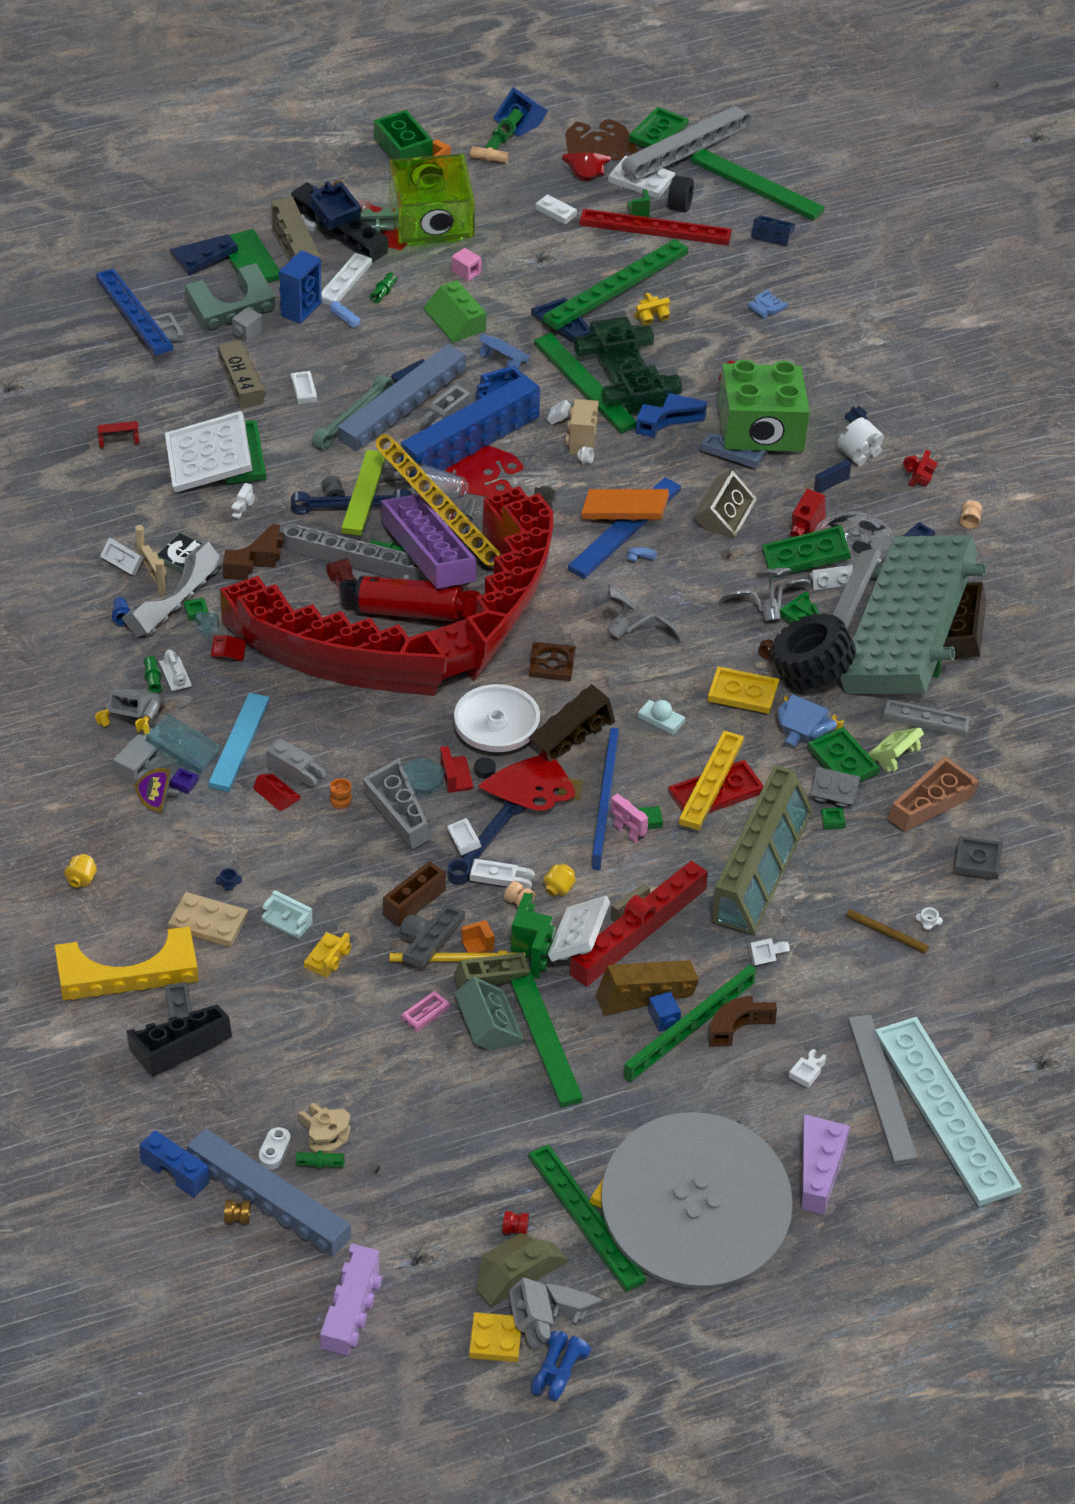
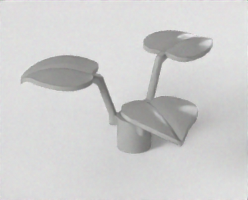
M765 569L756 573L757 578L768 577L770 599L764 600L763 605L756 592H751L750 590L726 593L720 598L718 605L733 598L753 597L759 606V612L763 611L764 622H775L781 620L780 604L782 590L804 589L810 591L811 583L808 579H797L776 585L775 587L778 590L776 602L773 594L772 578L773 576L789 574L791 569Z
M612 584L608 585L610 597L620 599L623 604L619 615L606 628L616 638L620 639L626 631L630 633L634 628L646 621L655 619L671 629L676 634L679 644L681 643L682 638L676 627L658 614L652 613L629 626L631 622L623 615L628 606L636 611V604L619 588Z

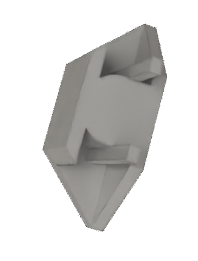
M546 1283L548 1291L556 1302L552 1317L556 1318L557 1315L571 1318L574 1324L577 1321L583 1320L588 1307L601 1303L603 1300L582 1291Z

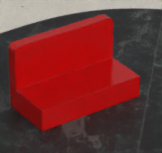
M449 746L440 747V763L447 792L472 790L473 783L466 756L451 757Z

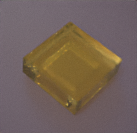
M562 778V781H571L573 784L575 796L571 799L580 800L583 780ZM559 788L558 796L567 794L564 788Z

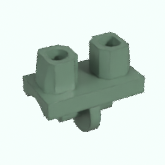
M382 208L380 212L363 209L360 219L371 225L378 232L394 230V212H391L389 208Z

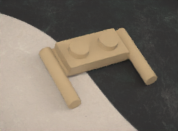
M137 525L135 527L137 553L144 557L142 563L155 583L158 594L163 595L166 593L165 577H167L164 560L159 559L157 553L153 552L149 545L145 546L144 527Z

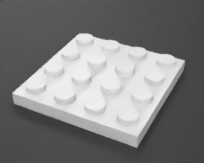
M242 411L165 433L172 486L175 493L253 470Z

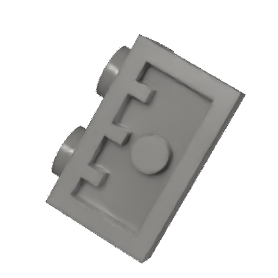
M817 767L810 795L815 796L814 799L827 802V799L836 801V805L848 807V804L855 802L860 777Z

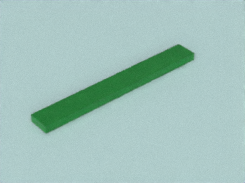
M701 149L691 157L692 163L814 221L824 212L825 206L710 151Z
M551 333L534 339V345L587 400L599 401L598 411L620 434L636 428V420Z
M531 971L528 975L509 981L560 1108L582 1103V1094Z
M748 965L624 1064V1079L629 1083L710 1020L724 1004L736 999L754 985L756 968Z
M548 1144L528 1153V1159L626 1293L645 1284V1275L625 1257L614 1243L604 1219L594 1205L589 1203L590 1200L551 1146Z

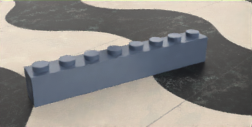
M450 344L444 346L338 426L339 441L356 452L366 446L384 430L394 425L396 421L407 415L416 406L422 404L429 396L435 394L437 390L448 384L457 375L463 373L466 369V355Z
M205 1128L187 1145V1152L208 1165L210 1178L217 1179L228 1190L235 1191L241 1195L244 1200H250V1204L253 1203L264 1214L272 1216L282 1226L296 1232L301 1239L308 1240L314 1244L319 1251L326 1252L333 1257L351 1239L350 1223Z

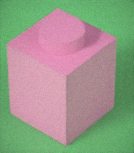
M463 248L452 256L451 271L466 281H470L481 273V257L467 248Z

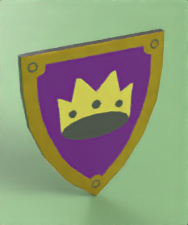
M156 768L150 770L134 784L139 799L148 809L163 813L166 797H178V789L169 788L171 769Z

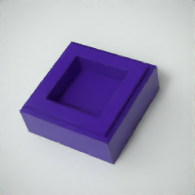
M179 768L170 780L169 787L189 794L199 781V775Z

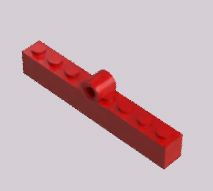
M691 860L644 899L639 895L633 896L625 906V914L597 936L590 952L586 954L579 953L570 958V976L585 987L589 986L605 973L607 965L616 964L707 889L708 871Z

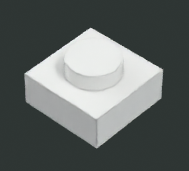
M564 400L551 407L547 418L548 422L553 425L564 421L569 415L568 412L571 404Z

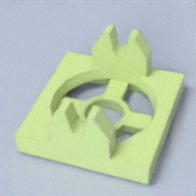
M919 727L892 732L868 754L874 761H878L887 773L891 770L895 772L898 769L895 757L901 755L906 749L910 752L914 750L919 751L921 749L919 738L924 733Z

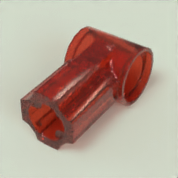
M347 558L326 564L329 579L335 581L339 589L340 582L348 579L356 580Z

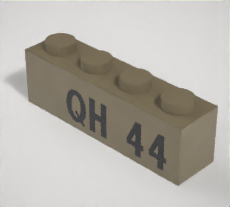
M241 340L218 344V360L240 409L263 405V396H266L265 387L263 384H260L259 373L254 371V363L252 359H249L247 347H243Z

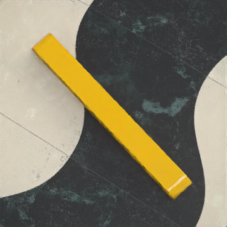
M387 434L380 435L376 440V447L381 454L480 560L490 569L494 570V562L489 563V558L494 554L497 556L502 554L391 436ZM391 442L390 447L384 450L385 443ZM404 456L403 461L397 464L398 457ZM417 470V474L410 478L411 471ZM426 484H430L429 490L423 492V487ZM439 498H443V503L436 506V501ZM457 512L456 517L453 520H449L450 514ZM466 526H470V531L467 534H462L463 529ZM483 540L482 547L476 548V543Z

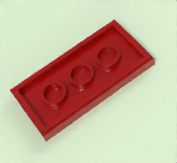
M745 760L732 764L709 813L760 795L764 785ZM700 776L668 787V793L682 812Z

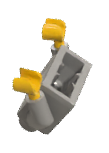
M138 689L110 690L109 702L104 707L105 710L95 714L97 724L100 725L102 723L104 727L109 725L110 719L108 715L113 713L138 717L141 719L135 722L137 733L143 729L146 735L150 732L148 722L152 721L160 708L159 694Z

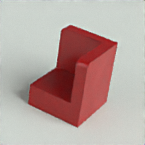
M229 635L213 636L211 657L243 661L246 640Z

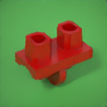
M925 450L922 459H918L915 455L907 456L904 459L903 466L909 473L913 472L908 485L914 487L916 483L927 487L933 476L931 474L937 467L938 462L929 458L931 454L929 450Z

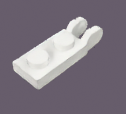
M474 859L470 881L507 887L513 881H518L523 885V888L531 889L532 882L530 880L534 878L535 873L529 868L518 867V865Z

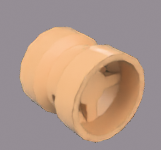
M974 500L964 502L960 517V523L963 527L974 529L980 525L982 505Z
M513 881L506 889L504 899L509 903H515L518 908L524 892L533 894V901L535 892L529 888H523V885L518 881Z

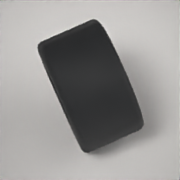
M677 175L672 178L668 193V206L670 209L689 210L694 193V181L692 178Z

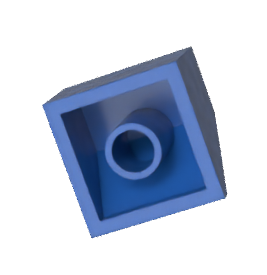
M512 87L493 118L500 123L503 118H507L513 109H519L523 116L515 125L516 129L513 133L521 136L538 127L549 110L525 93Z

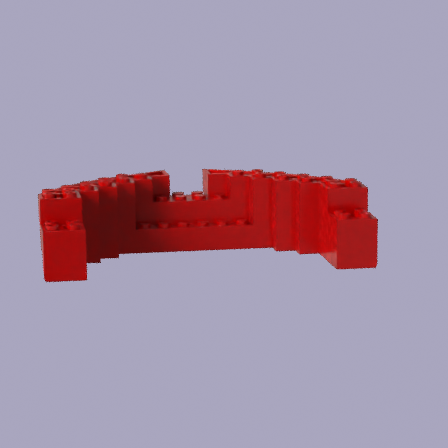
M520 486L483 498V535L502 555L494 557V574L485 577V594L476 597V614L436 630L408 637L400 624L380 631L371 617L351 624L343 611L322 617L314 604L293 610L278 586L274 584L266 587L259 576L220 589L222 623L238 638L246 640V644L255 650L305 674L354 687L434 696L438 690V685L441 684L443 679L467 672L472 681H475L497 653L514 624L534 596L548 561L553 534V510L540 493L528 497Z

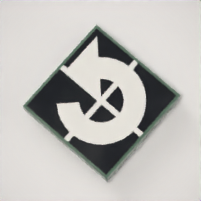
M179 532L157 555L159 559L164 560L165 566L183 573L185 557L197 546L204 543Z

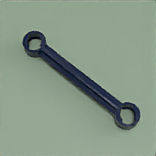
M398 489L393 495H376L371 507H381V500L412 495V492L407 489ZM296 492L290 499L291 510L295 514L304 515L311 508H345L349 506L352 496L310 497L306 492ZM299 501H303V502H304V503H301V505L295 504L296 502H299Z
M504 799L502 809L478 837L481 847L466 853L461 860H454L449 863L448 880L455 885L467 883L470 879V868L473 866L474 859H478L509 819L513 815L523 813L526 807L509 803L510 801ZM462 870L463 874H454L453 871Z

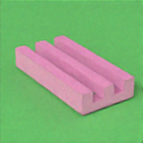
M433 991L401 1014V1020L403 1022L407 1021L409 1027L413 1026L414 1031L419 1032L449 1010L450 1003L436 991ZM437 999L436 1002H434L432 1005L428 1006L430 1003H432L434 1000ZM422 1010L421 1013H419V1014L416 1015L414 1018H412V1016H414L415 1014H417L419 1011Z

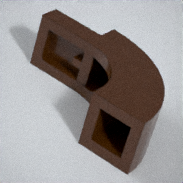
M744 996L724 1004L712 1019L709 1047L732 1046L734 1033L743 1026L776 1024V1002L753 1003V996Z

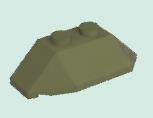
M520 1233L482 1255L476 1292L492 1308L509 1297L508 1290L523 1277L537 1281L567 1263L569 1259L555 1243Z

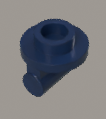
M853 406L845 414V419L851 423L858 418L868 420L866 417L867 412L860 406L857 408Z

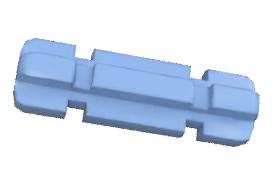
M334 301L330 304V310L351 327L356 328L360 325V318L341 303Z

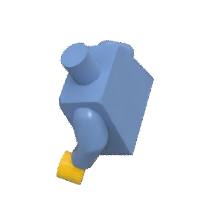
M793 694L789 700L788 696H785L784 702L778 708L779 724L782 726L783 733L788 735L784 744L792 749L796 748L800 740L808 743L832 730L835 731L843 727L844 720L837 721V715H833L832 719H830L827 708Z

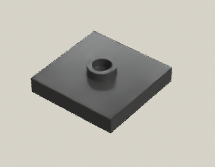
M959 836L954 873L998 880L1003 842Z

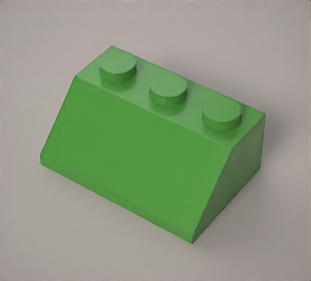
M458 280L440 286L424 306V311L452 343L486 331V312Z

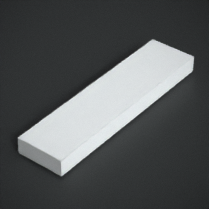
M354 253L322 290V303L330 306L334 301L339 302L370 267L372 258Z

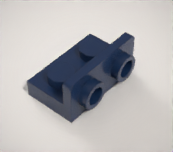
M759 215L754 219L751 237L786 246L788 245L790 234L795 230L796 224Z

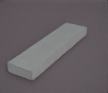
M887 699L882 719L966 737L971 717Z

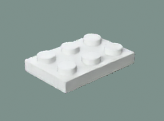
M625 156L608 176V182L639 193H642L643 189H647L650 197L659 199L669 187L675 173L661 168L643 178L636 179L622 170V163L628 157Z

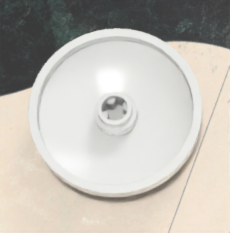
M502 684L484 685L469 691L458 701L454 711V725L459 736L469 745L489 752H506L518 749L530 742L529 737L540 726V710L535 700L521 689Z

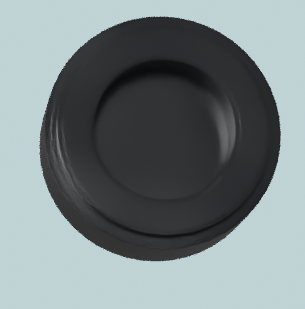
M480 758L474 763V773L480 778L486 779L496 772V764L490 758Z

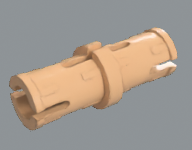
M472 146L470 158L507 164L509 152L493 150L491 147L487 149Z

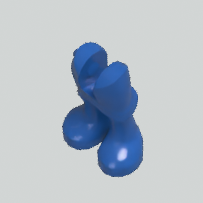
M562 1331L550 1332V1339L546 1341V1345L549 1348L546 1359L542 1362L541 1368L531 1384L532 1394L536 1396L543 1394L546 1385L551 1386L548 1399L554 1402L562 1395L571 1377L570 1371L577 1359L585 1360L591 1352L590 1346L577 1336H571L568 1343V1336ZM567 1347L559 1368H557L555 1364L561 1352Z

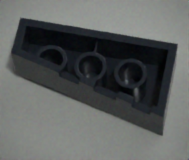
M218 1004L189 1012V1016L184 1018L175 1016L168 1018V1022L155 1026V1023L145 1025L146 1029L139 1031L130 1029L126 1031L130 1052L152 1077L232 1037L229 1016Z

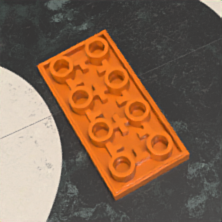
M589 489L581 512L582 519H590L592 521L598 519H609L612 521L618 519H629L631 521L649 519L656 521L663 517L669 497V490Z

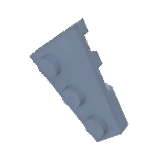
M709 434L701 444L702 451L753 468H757L769 452L766 450L724 449L723 435Z

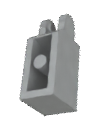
M455 384L431 403L429 412L420 421L421 426L425 428L430 424L433 425L470 405L471 393Z
M153 728L150 729L148 734H138L133 740H130L126 747L120 753H117L113 759L114 775L135 784L141 776L150 771L158 762L157 750L161 746L159 739L161 737L160 730Z
M281 738L266 750L267 768L296 786L304 782L312 787L317 784L315 777L322 779L326 776L325 770L314 763L312 756Z
M523 1277L508 1290L516 1328L526 1334L529 1347L537 1350L542 1345L541 1340L547 1341L550 1339V1327L554 1325L546 1285Z

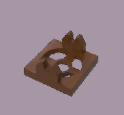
M534 642L531 650L529 677L571 681L576 646ZM543 652H551V656L546 659L538 658ZM558 653L565 654L568 661L560 660L557 657ZM554 660L557 661L559 664L556 666H549L547 662Z

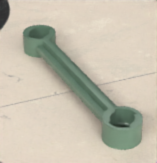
M380 374L375 379L373 387L326 429L320 427L316 430L312 438V445L323 451L327 450L332 444L334 436L338 434V426L394 385V380Z

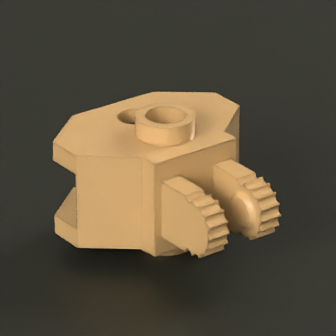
M312 1103L308 1108L313 1117L303 1110L298 1113L297 1116L300 1122L308 1128L309 1149L313 1153H317L318 1150H323L324 1153H332L348 1141L351 1129L349 1125L350 1114L345 1109L328 1110L326 1107L322 1109L317 1104ZM333 1139L337 1140L335 1143H331Z

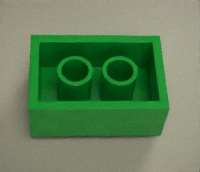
M407 109L374 120V139L399 168L433 158L432 138Z

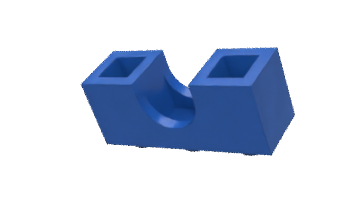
M153 1131L139 1144L141 1162L158 1174L164 1168L168 1169L175 1178L176 1186L194 1198L209 1184L208 1165L158 1131Z

